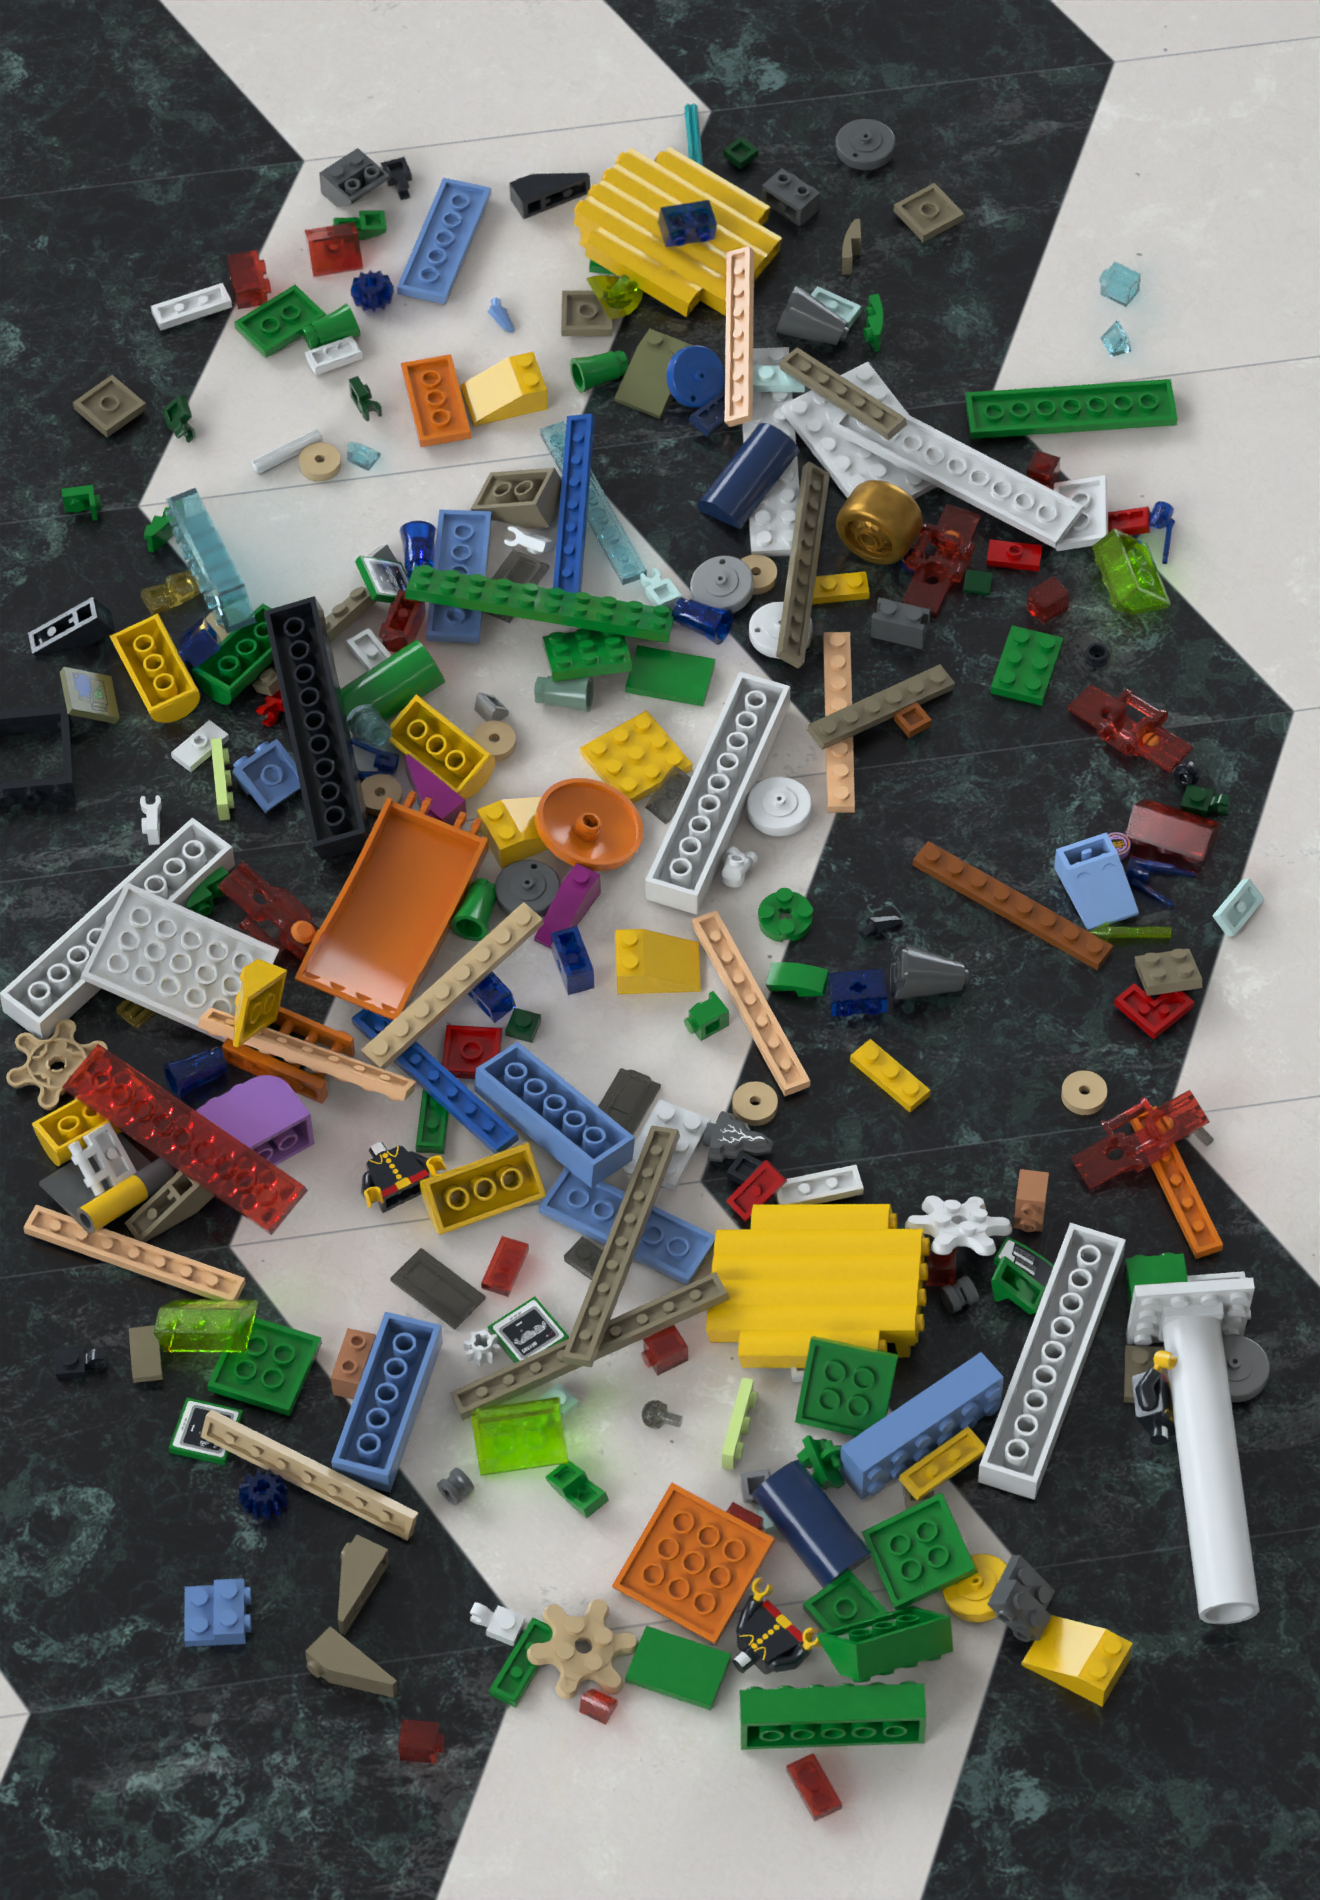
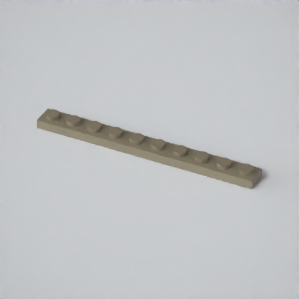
M809 461L802 468L776 657L796 668H799L805 661L830 476L828 472Z
M651 1125L562 1355L564 1363L591 1368L593 1366L680 1138L678 1129Z
M714 1272L611 1319L595 1360L729 1300L728 1293L717 1273ZM569 1339L450 1392L462 1420H466L582 1367L564 1363L562 1355Z

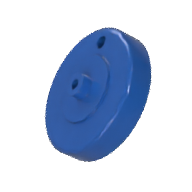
M694 345L682 348L672 356L668 364L666 373L668 388L676 401L683 406L701 408L724 389L725 371L719 357L707 347Z

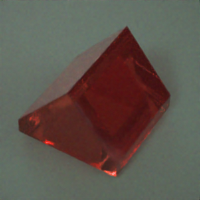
M593 1688L582 1694L579 1712L606 1725L617 1707L618 1701Z

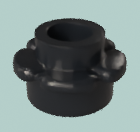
M1101 643L1089 645L1084 652L1085 662L1091 667L1101 668L1107 665V660L1110 659L1107 647Z
M1182 761L1176 766V770L1173 771L1174 779L1183 786H1187V784L1192 785V783L1196 784L1200 778L1198 766L1191 761Z

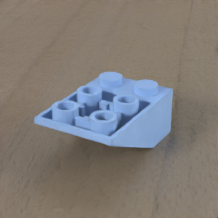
M1107 832L1056 849L1054 868L1087 931L1139 915L1119 855Z

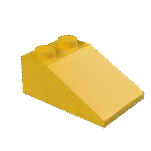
M534 352L508 357L460 385L473 426L548 409L547 387Z
M542 796L503 799L477 809V818L483 820L479 831L482 836L488 838L489 848L501 869L511 863L548 850L541 840L535 824L536 809Z
M646 929L615 930L617 995L701 992L699 942Z
M256 959L242 969L240 974L241 988L235 998V1006L237 1008L234 1019L233 1046L240 1047L277 1020L287 974L286 969L261 959Z
M1051 1615L1040 1640L1034 1641L1022 1661V1666L1102 1707L1131 1659L1133 1643L1107 1629Z

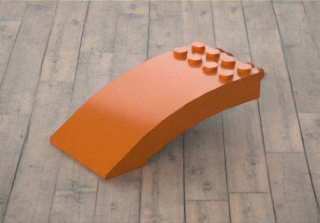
M414 791L409 792L403 805L393 802L391 798L387 797L348 879L320 929L317 930L295 976L296 981L390 1020L396 1019L407 1008L423 982L451 930V921L459 910L468 888L474 882L489 850L488 838L477 836L482 825V819L476 818L472 823L470 831H464L462 827L466 822L467 813L461 811L453 826L427 815L432 804V799L428 797L423 800L419 812L411 809L417 798V793Z

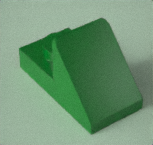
M1006 1256L1001 1258L991 1280L995 1302L1009 1298L1029 1315L1037 1313L1046 1288Z

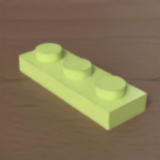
M221 738L211 739L220 821L230 819L229 809L234 808L233 792L227 791V787L232 786L231 771L225 770V765L230 764L228 748L223 749Z
M742 1377L722 1451V1468L733 1470L736 1459H742L744 1443L741 1442L742 1435H748L751 1417L747 1416L749 1409H755L758 1392L754 1391L753 1379Z

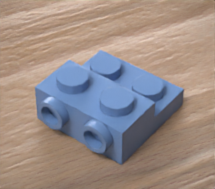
M278 739L270 744L268 741L263 742L254 750L256 753L249 758L246 755L241 757L233 764L235 768L231 773L246 795L251 794L265 814L301 790L296 763Z
M244 1579L214 1580V1585L185 1587V1647L246 1644V1632H251V1614H246V1605H251V1587H245Z

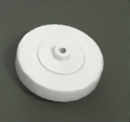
M773 602L760 607L754 612L749 622V638L752 645L760 653L768 657L778 658L776 653L784 602ZM811 618L809 624L806 649L810 645L813 636V623Z
M788 777L767 778L757 783L748 794L747 816L749 821L756 829L767 835L787 836L803 829L811 818V795L804 785Z

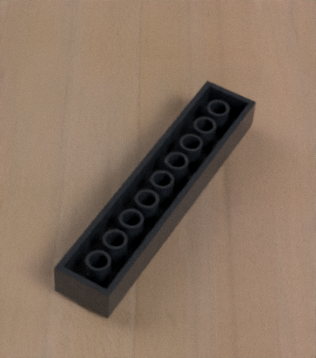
M313 596L264 611L312 844L321 860L362 849L371 833L324 611L316 597Z

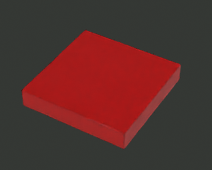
M446 1025L442 1065L456 1078L475 1079L476 1068L501 1052L502 1028Z

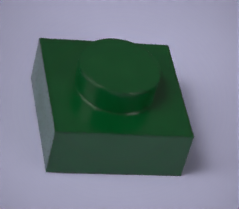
M740 137L723 149V157L739 169H742L758 157L759 150Z
M514 1008L505 1029L506 1036L532 1043L541 1023V1014Z

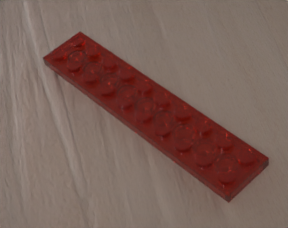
M99 1044L96 1045L62 1086L66 1093L270 1235L276 1231L308 1191L303 1184Z

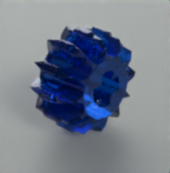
M370 269L367 274L360 272L359 277L353 278L350 291L356 307L361 306L363 311L372 309L375 312L376 308L384 310L386 304H391L394 287L389 275H383L381 270L373 273Z
M257 1469L255 1477L246 1474L245 1483H239L238 1490L240 1494L238 1502L243 1506V1512L246 1515L253 1513L255 1520L264 1515L269 1521L270 1513L273 1512L280 1515L281 1506H286L288 1502L286 1496L288 1488L287 1485L283 1484V1478L280 1474L273 1477V1472L269 1469L265 1475H261V1472Z

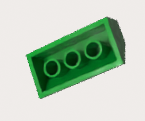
M915 1606L902 1608L818 1634L819 1642L839 1675L852 1678V1681L856 1683L868 1682L875 1675H891L895 1669L901 1667H916L918 1662L924 1660L936 1661L941 1659V1655L953 1652L951 1616Z

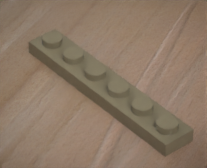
M795 348L779 362L780 370L888 441L907 425L905 417L799 348Z
M358 587L354 589L350 596L343 603L336 605L325 618L330 643L377 602L372 601L367 588ZM275 664L263 671L252 684L257 693L273 696L280 689Z
M939 664L810 723L807 731L823 750L893 718L894 713L915 702L921 705L952 691L955 682Z

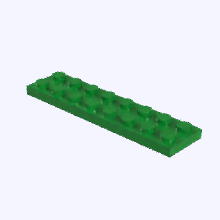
M1171 379L965 392L971 439L1175 426L1178 419Z

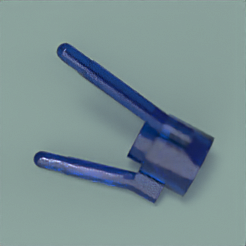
M1158 501L1150 512L1149 526L1157 529L1166 527L1162 563L1167 564L1172 528L1175 524V520L1172 519L1174 509L1169 503ZM1140 534L1132 535L1126 543V547H1131Z
M351 739V744L376 754L373 767L378 768V771H358L359 777H370L376 774L395 775L400 759L399 754L382 751L356 739Z
M1134 856L1131 857L1126 870V877L1132 879L1131 885L1141 888L1169 907H1174V903L1144 884L1143 881L1150 880L1153 870L1189 877L1196 876L1195 872L1178 869L1172 864L1147 861Z

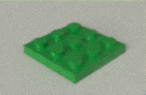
M578 629L575 632H553L547 636H542L543 647L553 682L633 671L632 660L623 635Z
M240 1313L207 1384L208 1391L290 1416L321 1347L322 1339L309 1333Z
M812 1336L795 1423L858 1436L887 1416L899 1355Z
M942 1492L862 1531L895 1610L906 1608L978 1573Z

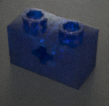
M202 617L178 635V654L186 664L191 662L195 668L221 649L220 636L205 617Z
M578 926L551 932V951L567 994L571 995L595 988L594 969Z
M884 969L828 973L831 1016L848 1017L853 1014L868 1013L874 1015L880 1012H887L888 996Z

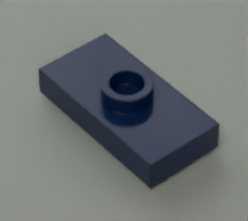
M722 391L690 415L688 421L706 437L725 424V391Z

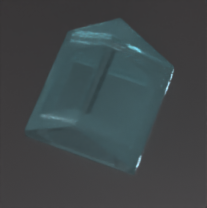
M1116 321L1100 337L1109 355L1112 357L1131 352L1129 338L1121 323Z
M349 442L347 461L367 471L372 468L381 456L380 452L362 443Z

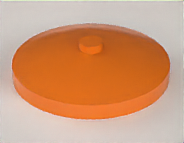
M571 778L555 783L542 795L536 809L535 824L541 840L555 856L572 866L578 863L592 871L617 869L627 864L635 856L643 839L642 819L634 804L619 790L597 780Z

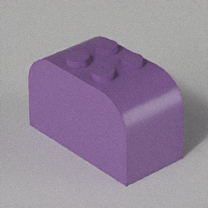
M271 1075L254 1077L243 1084L235 1085L227 1093L210 1099L191 1115L187 1127L194 1167L197 1171L204 1174L217 1192L216 1198L221 1197L314 1144L311 1114L286 1081Z

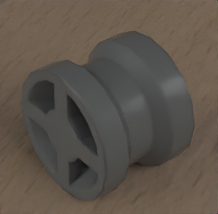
M456 1467L450 1472V1476L447 1479H442L437 1483V1487L444 1498L455 1506L462 1501L464 1494H470L474 1490V1485L470 1478Z

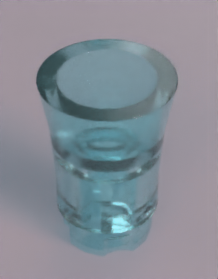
M359 705L347 717L350 736L353 739L377 748L388 744V740L392 736V730L388 722L382 718L380 712L375 707Z

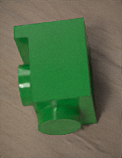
M712 991L709 993V999L696 1003L688 1010L689 1017L684 1019L687 1030L691 1034L695 1033L700 1041L729 1026V1010L716 993Z

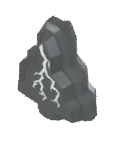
M721 1111L716 1124L707 1123L703 1145L710 1146L708 1161L723 1162L726 1158L736 1159L741 1151L752 1156L769 1154L772 1152L773 1141L762 1133L751 1131L747 1123L736 1120L735 1114Z

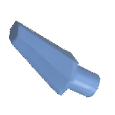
M492 298L488 313L505 331L513 333L515 329L507 309L502 307L500 298Z

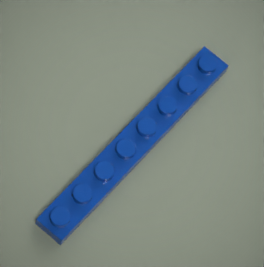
M592 414L567 416L553 588H561L566 592L575 594L581 592L595 423Z
M362 1009L351 1018L352 1024L370 1041L393 1021L366 1009ZM416 1041L393 1061L494 1154L508 1149L519 1140L517 1132Z

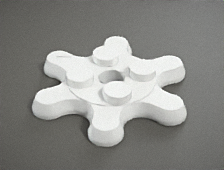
M928 1196L922 1203V1210L929 1215H912L905 1223V1229H923L924 1234L933 1236L935 1239L931 1244V1250L940 1255L950 1254L955 1247L966 1246L972 1248L979 1255L990 1256L996 1252L994 1241L989 1236H1007L1012 1233L1010 1220L1004 1217L987 1216L988 1213L984 1200L979 1197H970L964 1204H960L956 1200H946L944 1202L937 1196Z

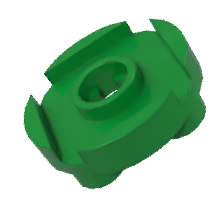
M780 888L777 892L768 895L758 908L760 930L774 941L782 942V939H791V942L797 941L807 935L812 927V905L804 896L792 892L789 888ZM782 913H789L791 919L784 918L782 920L780 917Z

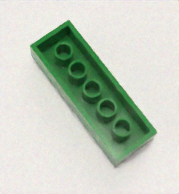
M905 1681L900 1684L886 1685L882 1682H874L866 1686L844 1683L837 1687H825L820 1684H814L807 1688H794L789 1685H783L776 1689H763L753 1686L746 1690H739L741 1750L924 1744L926 1730L924 1683L917 1684L913 1681Z

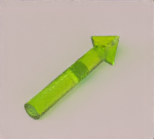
M1105 922L1089 931L1108 942L1109 938H1128V936L1129 938H1136V936L1137 938H1171V927H1110L1108 922Z

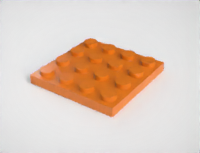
M671 1482L612 1587L717 1645L776 1540Z

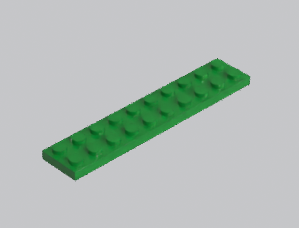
M427 565L414 566L405 599L665 643L669 642L676 611L663 605L649 606L643 605L639 601H619L614 597H596L586 592H577L575 594L556 587L549 589L538 587L533 583L519 584L513 583L508 579H490L480 574L466 575L460 574L455 570H436Z

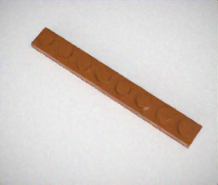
M929 841L913 859L914 867L1097 971L1113 952V945Z

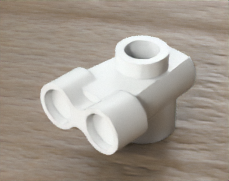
M729 847L723 856L725 864L722 870V882L729 887H741L744 884L747 870L754 868L758 860L757 855L752 851L741 853L737 848Z

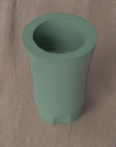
M551 676L547 678L537 677L534 687L535 702L589 712L593 701V677L553 682Z

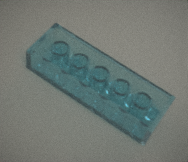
M196 488L166 499L169 510L165 511L170 525H175L172 529L174 539L177 544L181 543L179 546L184 559H189L187 563L193 577L198 575L195 579L201 593H206L204 598L208 608L215 609L212 611L217 626L222 624L228 634L255 623V615L245 585Z

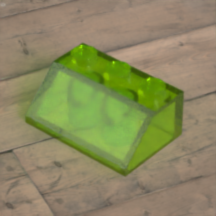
M1114 528L1092 546L1095 563L1100 568L1103 576L1102 582L1108 589L1111 597L1110 603L1117 611L1121 610L1129 615H1136L1168 608L1171 605L1148 544Z
M175 1299L159 1308L153 1333L164 1352H246L258 1302L257 1300Z
M560 1397L472 1410L471 1423L480 1476L568 1463L565 1424Z

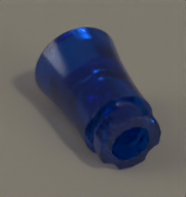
M411 521L402 525L399 533L403 545L407 578L410 580L414 566L427 565L433 568L436 528L433 524L426 521Z
M682 597L677 600L671 615L674 617V621L682 627L706 637L717 645H720L726 639L733 623L732 610L714 607Z
M218 1047L209 1051L204 1050L179 1060L163 1063L164 1077L171 1092L177 1099H181L196 1088L219 1078V1075L228 1071L227 1062Z

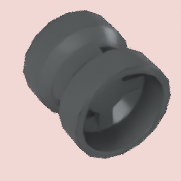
M968 1276L959 1278L954 1285L947 1284L939 1289L941 1300L951 1314L960 1311L962 1306L966 1304L972 1305L979 1301L976 1287Z

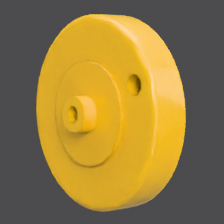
M974 1554L971 1557L978 1573L943 1589L942 1592L949 1610L956 1617L967 1622L976 1623L996 1618V1613L987 1603L1007 1564L993 1555Z

